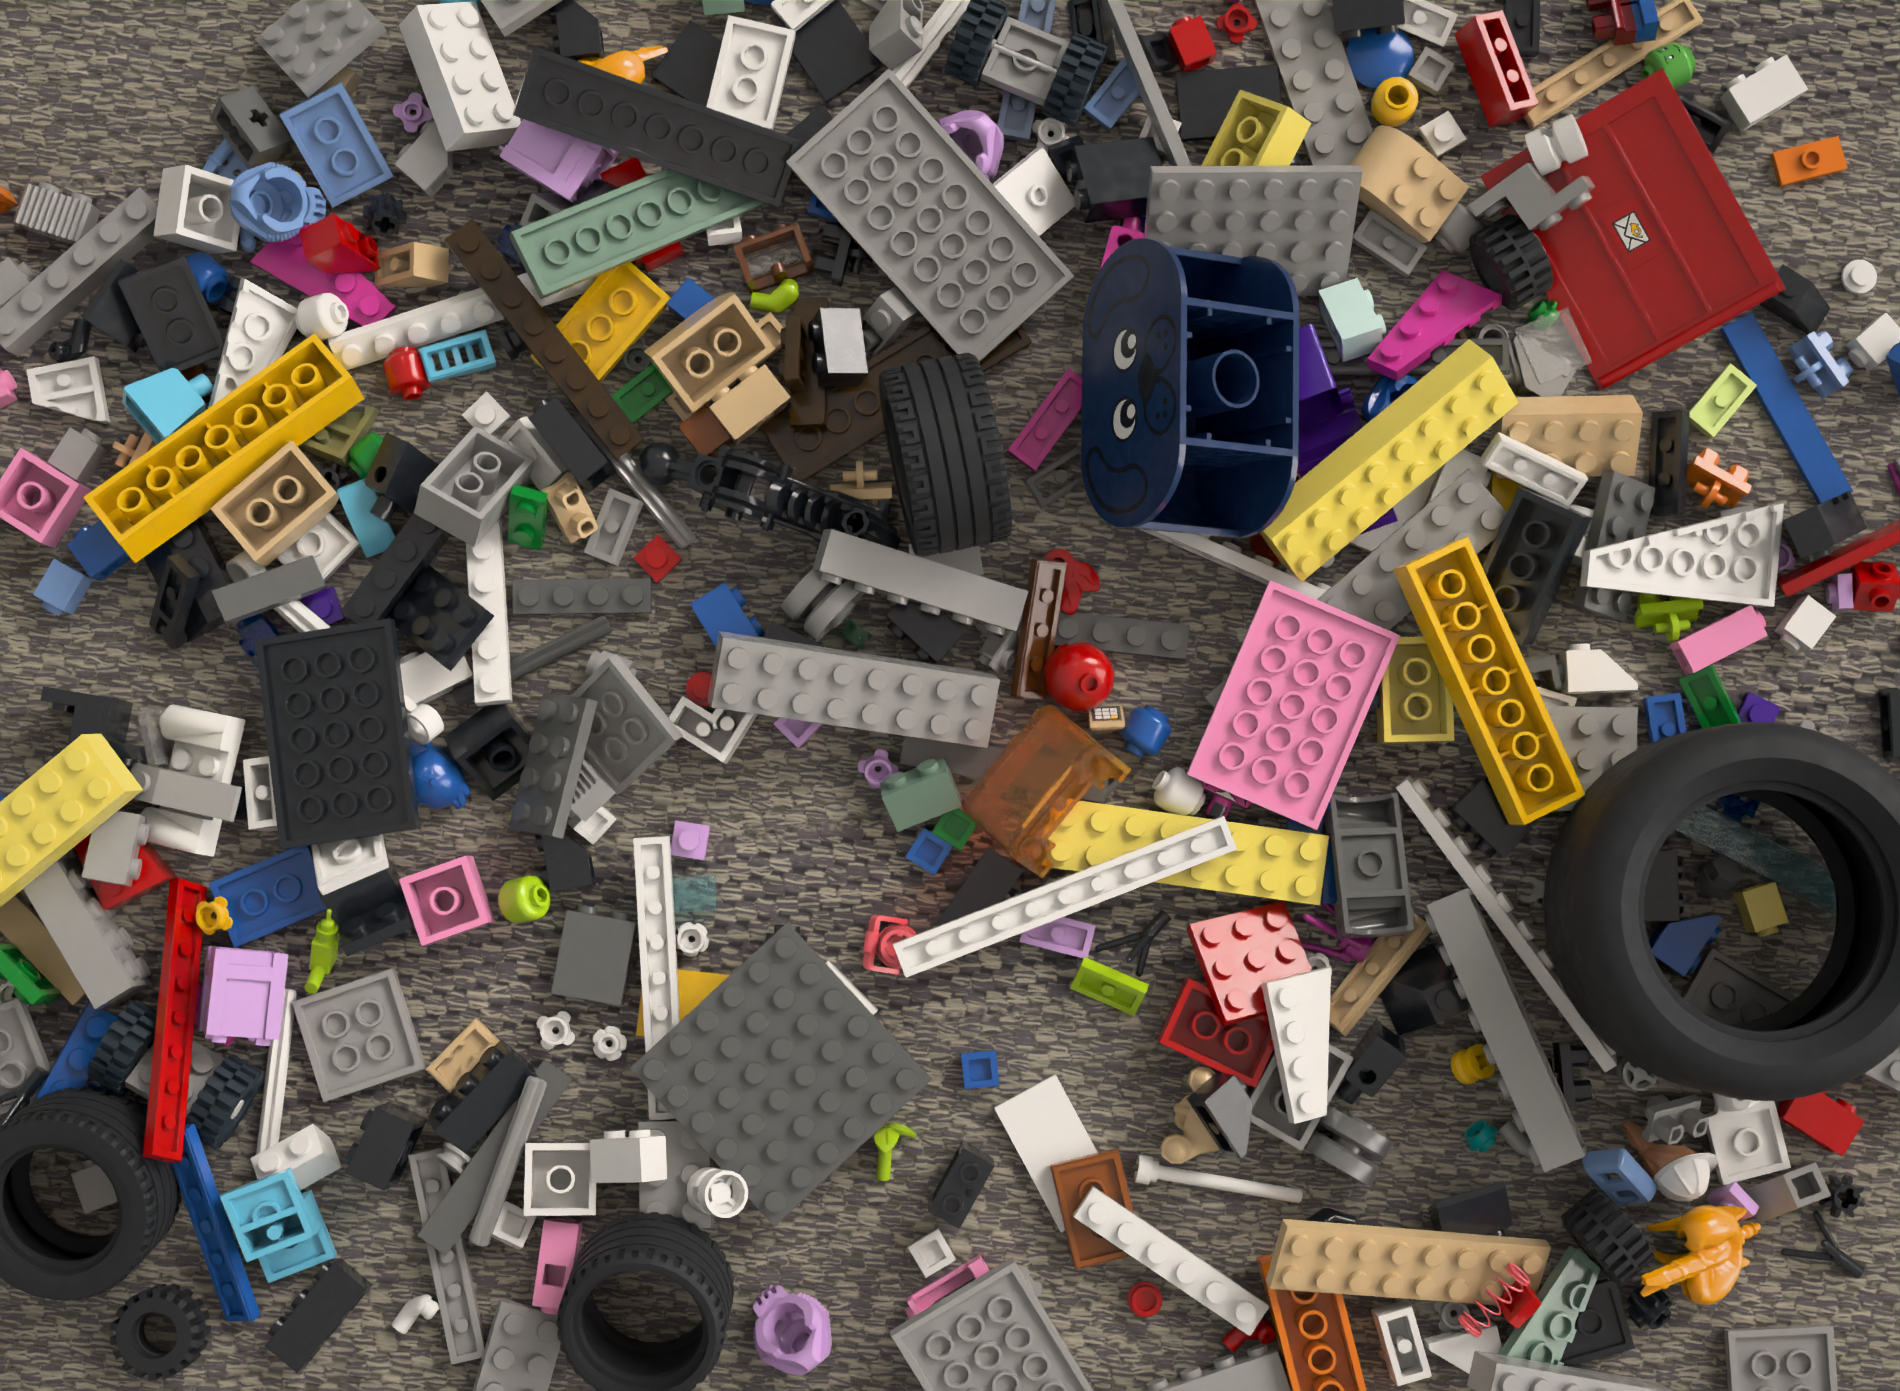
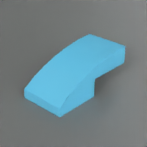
M365 479L337 489L343 508L366 558L386 551L395 539L396 533L390 521L386 523L370 513L379 495L365 485Z

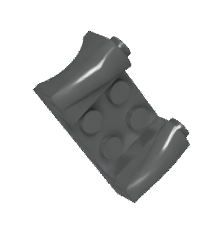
M1398 793L1370 797L1332 795L1325 810L1324 819L1326 835L1331 837L1338 900L1334 904L1338 939L1408 935L1414 931L1415 913L1411 907L1402 833L1403 812L1399 805Z

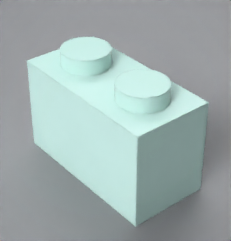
M1358 278L1318 290L1321 316L1342 361L1345 362L1372 353L1382 342V335L1386 334V326L1382 315H1376L1373 310L1374 302L1368 289L1363 290Z

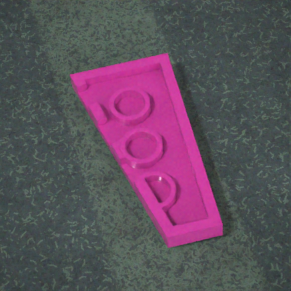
M1442 270L1367 358V367L1398 381L1427 360L1432 350L1440 345L1446 346L1455 339V334L1465 326L1472 327L1480 321V317L1484 312L1489 309L1494 311L1502 305V295Z

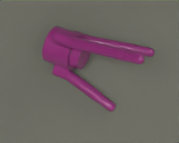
M1320 903L1335 917L1334 906ZM1309 914L1303 915L1305 921L1338 939L1336 928ZM1373 938L1338 939L1337 947L1341 950L1308 942H1300L1304 950L1336 957L1346 963H1349L1351 959L1361 963L1370 951Z

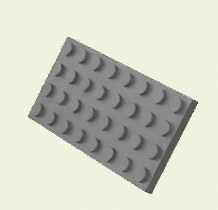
M890 69L886 70L786 161V164L957 355L969 352L975 355L980 363L1074 278L1070 270Z

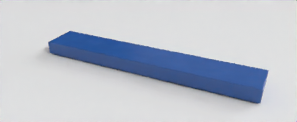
M1753 312L1721 328L1720 332L1743 373L1757 385L1754 389L1757 398L1817 504H1821L1845 492H1853Z
M185 1124L182 1161L171 1164L226 1321H254L261 1314L195 1124Z

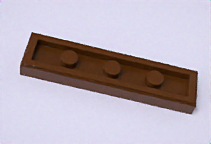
M1031 559L1026 590L1028 595L1023 610L1011 696L1016 698L1046 699L1044 666L1050 654L1054 651L1067 566L1065 562Z

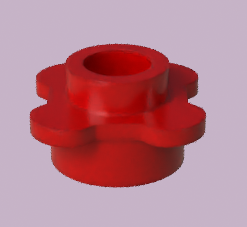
M1234 3L1225 16L1218 17L1216 25L1218 29L1224 30L1229 35L1232 43L1238 44L1243 41V36L1248 31L1256 29L1257 20L1255 17H1251L1250 12L1241 3ZM1234 21H1239L1240 25L1235 26Z

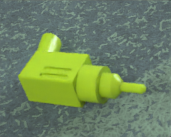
M331 909L326 910V918H323L317 924L316 935L311 944L309 963L311 972L304 986L305 990L310 994L318 992L325 974L330 973L337 958L339 933L337 924L331 918Z

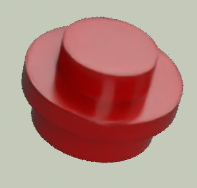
M707 672L694 674L686 685L688 699L700 707L710 706L707 699L712 674Z
M1140 1281L1130 1288L1127 1302L1131 1311L1137 1316L1151 1317L1160 1310L1163 1297L1160 1289L1154 1283Z

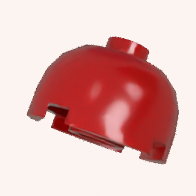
M1086 641L1060 645L1050 654L1044 666L1046 692L1054 702L1071 711L1086 712L1099 707L1108 699L1114 687L1115 673L1111 661L1101 649Z

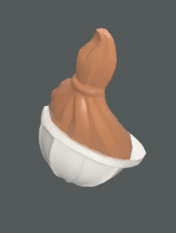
M1630 1121L1621 1124V1127L1626 1132L1628 1143L1638 1151L1639 1156H1642L1644 1170L1658 1185L1657 1189L1663 1195L1675 1201L1690 1202L1705 1193L1709 1184L1710 1172L1718 1164L1715 1154L1696 1153L1683 1145L1647 1142L1641 1138L1643 1129L1639 1125Z

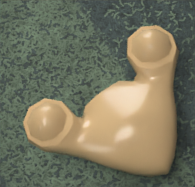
M1198 1065L1192 1069L1187 1081L1192 1092L1200 1088L1216 1072L1209 1066ZM1190 1095L1185 1096L1180 1103L1174 1106L1175 1124L1184 1134L1167 1136L1160 1146L1162 1157L1170 1164H1182L1199 1154L1220 1150L1188 1102L1187 1098Z

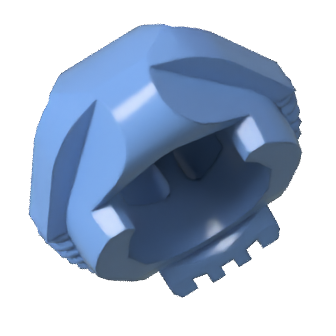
M268 162L248 169L237 176L230 187L229 207L231 216L237 224L265 243L266 241L282 242L295 237V234H299L300 228L316 223L325 218L326 200L319 189L306 187V182L303 181L302 176L295 173V170L283 164L279 165L278 163Z

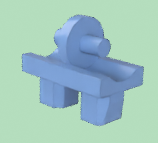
M1813 331L1787 349L1801 373L1793 378L1795 382L1799 383L1806 378L1812 388H1815L1823 399L1849 383L1847 378L1853 372V368L1847 360L1840 358L1835 361L1828 350L1833 347L1834 341L1826 331L1818 334Z

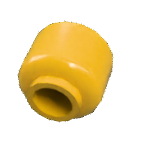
M1391 77L1384 80L1376 88L1371 99V111L1374 118L1380 124L1390 127H1397L1406 123L1418 105V93L1415 86L1409 80L1402 77Z

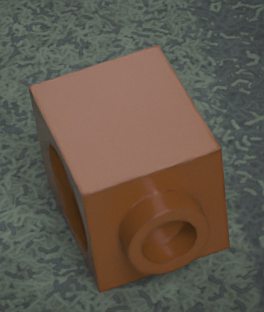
M706 405L678 425L683 435L699 454L715 458L719 445L723 446L725 444L729 446L733 443L731 437Z

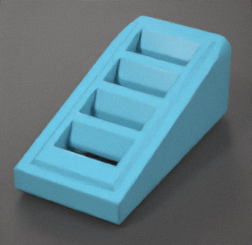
M486 329L419 348L429 383L496 367V360ZM479 345L482 359L476 360L472 346ZM458 349H466L469 359L468 363L463 364ZM446 351H452L456 366L449 367L445 354ZM438 353L443 370L436 371L432 354Z

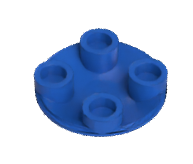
M1377 28L1363 30V37L1351 38L1346 48V56L1355 81L1368 88L1376 89L1384 80L1391 77H1402L1405 79L1413 65L1414 53L1411 42L1399 28L1396 33L1377 35Z

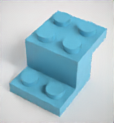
M291 1167L221 1194V1201L246 1262L258 1258L268 1283L336 1257V1249L312 1190L300 1192Z

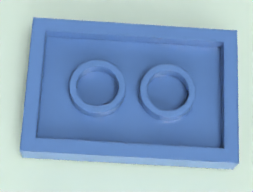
M342 82L279 114L332 208L393 177L390 167Z

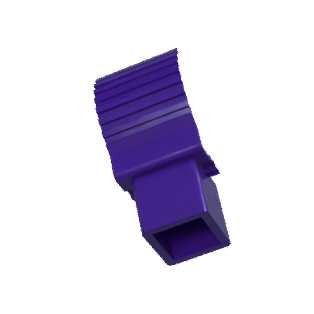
M1313 324L1299 328V437L1297 471L1303 477L1363 427L1350 388L1341 391L1337 390ZM1393 507L1361 534L1398 521Z

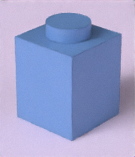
M53 559L33 595L43 600L41 607L58 616L61 615L62 611L73 615L94 579L65 562Z

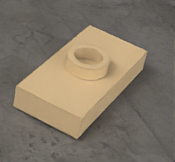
M476 1018L426 1070L451 1093L458 1079L464 1073L470 1072L480 1062L482 1054L489 1047L495 1046L500 1040Z

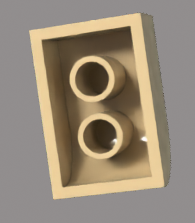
M1377 126L1350 163V165H1360L1362 170L1359 199L1371 210L1421 243L1431 241L1469 188L1466 183L1418 142L1390 126Z
M729 292L705 304L646 349L644 353L682 404L693 413L709 401L717 392L735 381L743 372L769 355L775 348L734 292Z
M291 440L210 509L252 559L263 566H267L320 522L339 500V494Z

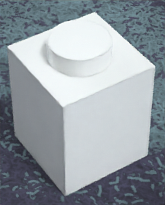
M1887 313L1879 316L1845 345L1850 350L1848 353L1849 358L1855 365L1860 368L1865 367L1867 371L1876 367L1886 359L1885 356L1891 348L1900 342V327Z
M1808 595L1799 598L1774 632L1781 636L1779 641L1787 649L1793 652L1798 650L1804 652L1813 649L1836 616Z

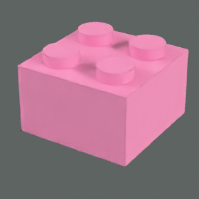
M20 448L0 479V518L38 542L56 548L85 503L83 497L93 490L35 454Z
M463 856L399 879L421 946L432 945L496 922L473 856Z

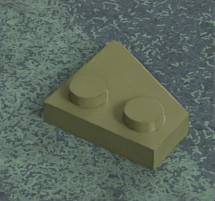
M365 407L364 412H345L299 445L298 448L345 467L351 458L349 454L351 447L366 436L378 415L376 408Z

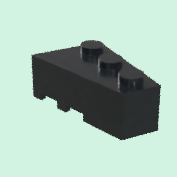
M1850 491L1783 520L1800 558L1803 559L1808 556L1811 562L1831 554L1830 546L1867 529Z

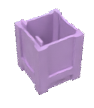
M525 119L518 126L505 148L501 145L499 146V149L502 150L499 157L510 163L519 172L573 205L595 179L602 180L600 173L608 170L619 154L615 150Z
M207 946L197 1028L198 1031L204 1032L205 1039H211V1042L226 1043L227 1036L246 1037L249 1042H255V1045L270 1046L271 1039L279 1040L289 954L277 951Z

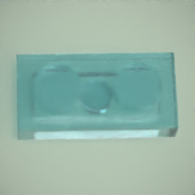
M716 875L672 878L674 913L718 910Z

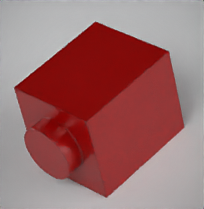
M1201 15L1193 19L1190 16L1180 18L1169 28L1167 38L1179 61L1178 65L1181 72L1193 71L1214 62L1217 51Z

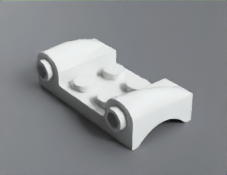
M175 704L170 705L161 715L159 721L163 737L175 740L169 769L231 785L246 720ZM160 806L159 808L146 807L140 815L146 817L145 824L150 825L147 842L194 854L214 856L222 824L221 819Z

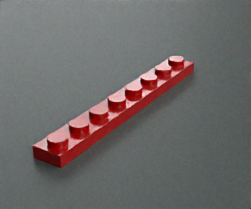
M182 878L170 880L143 1149V1157L168 1163L182 1161L203 935L202 929L196 922L197 905L202 901H206L207 891L206 886Z

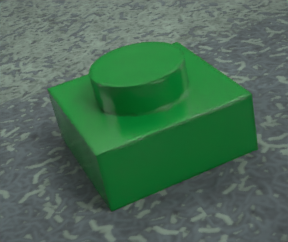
M957 808L943 814L932 833L961 851L979 823V820Z

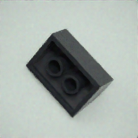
M199 518L144 557L158 587L160 586L168 556L180 554L200 574L184 630L187 634V643L224 624L213 599L212 591L233 583L227 573L226 564L204 521Z

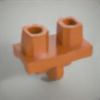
M1705 448L1687 466L1686 483L1693 486V491L1702 495L1699 501L1701 507L1706 509L1713 501L1722 507L1726 504L1734 508L1751 490L1752 485L1747 483L1749 471L1739 465H1731L1727 471L1717 467L1720 457L1718 453L1709 448Z

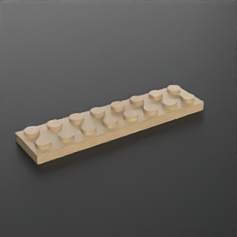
M1283 1219L1266 1282L1270 1289L1476 1304L1474 1300H1477L1480 1304L1496 1305L1491 1296L1485 1291V1288L1500 1298L1506 1290L1496 1277H1499L1510 1286L1516 1281L1505 1269L1508 1263L1515 1264L1530 1279L1529 1285L1537 1295L1551 1246L1546 1240Z

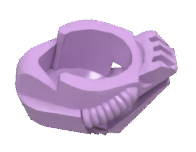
M965 110L937 121L988 180L997 174L1004 148V137L999 127L985 113L979 110Z
M772 1284L757 1295V1299L753 1304V1310L759 1318L756 1320L755 1327L753 1328V1339L761 1361L789 1375L803 1376L830 1355L832 1336L829 1311L824 1308V1305H821V1302L805 1293L789 1294L782 1286Z

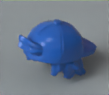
M410 742L418 806L441 809L454 805L456 809L464 807L467 796L470 794V788L465 782L464 772L459 763L447 755L442 747L437 749L431 743L422 746Z

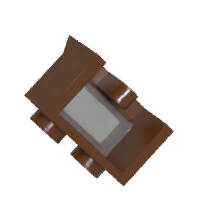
M798 223L794 225H779L771 233L760 237L758 235L745 237L739 244L733 246L750 294L753 291L759 292L779 285L784 279H796L814 272L812 259Z

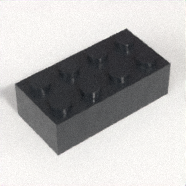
M1518 488L1482 568L1515 641L1521 645H1533L1592 517L1524 488Z

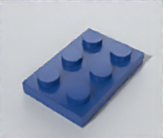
M311 846L289 849L208 883L214 899L215 897L222 896L228 902L226 908L229 912V917L233 920V925L227 931L234 948L246 945L327 910L319 896Z

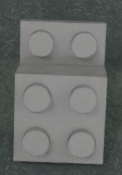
M1526 163L1468 206L1476 217L1487 216L1490 218L1491 216L1495 217L1508 208L1510 204L1507 200H1509L1529 230L1539 228L1541 231H1546L1563 219L1560 212L1567 207L1570 210H1575L1592 198L1589 192L1596 187L1588 176H1581L1556 194L1545 176L1540 175L1535 164Z

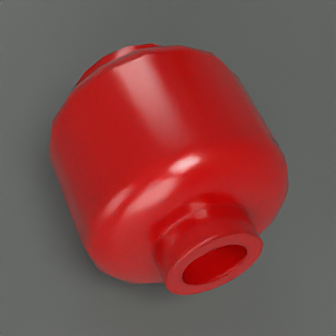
M409 346L394 349L384 361L383 369L388 390L394 395L402 396L403 400L410 401L421 398L423 392L432 385V382L429 383L420 352L415 347Z

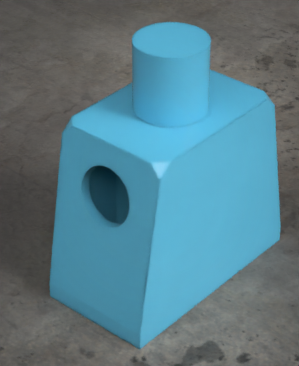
M170 368L123 387L122 404L157 445L205 411L206 404L202 398L212 392L213 386L210 380L202 373L187 381L178 369Z

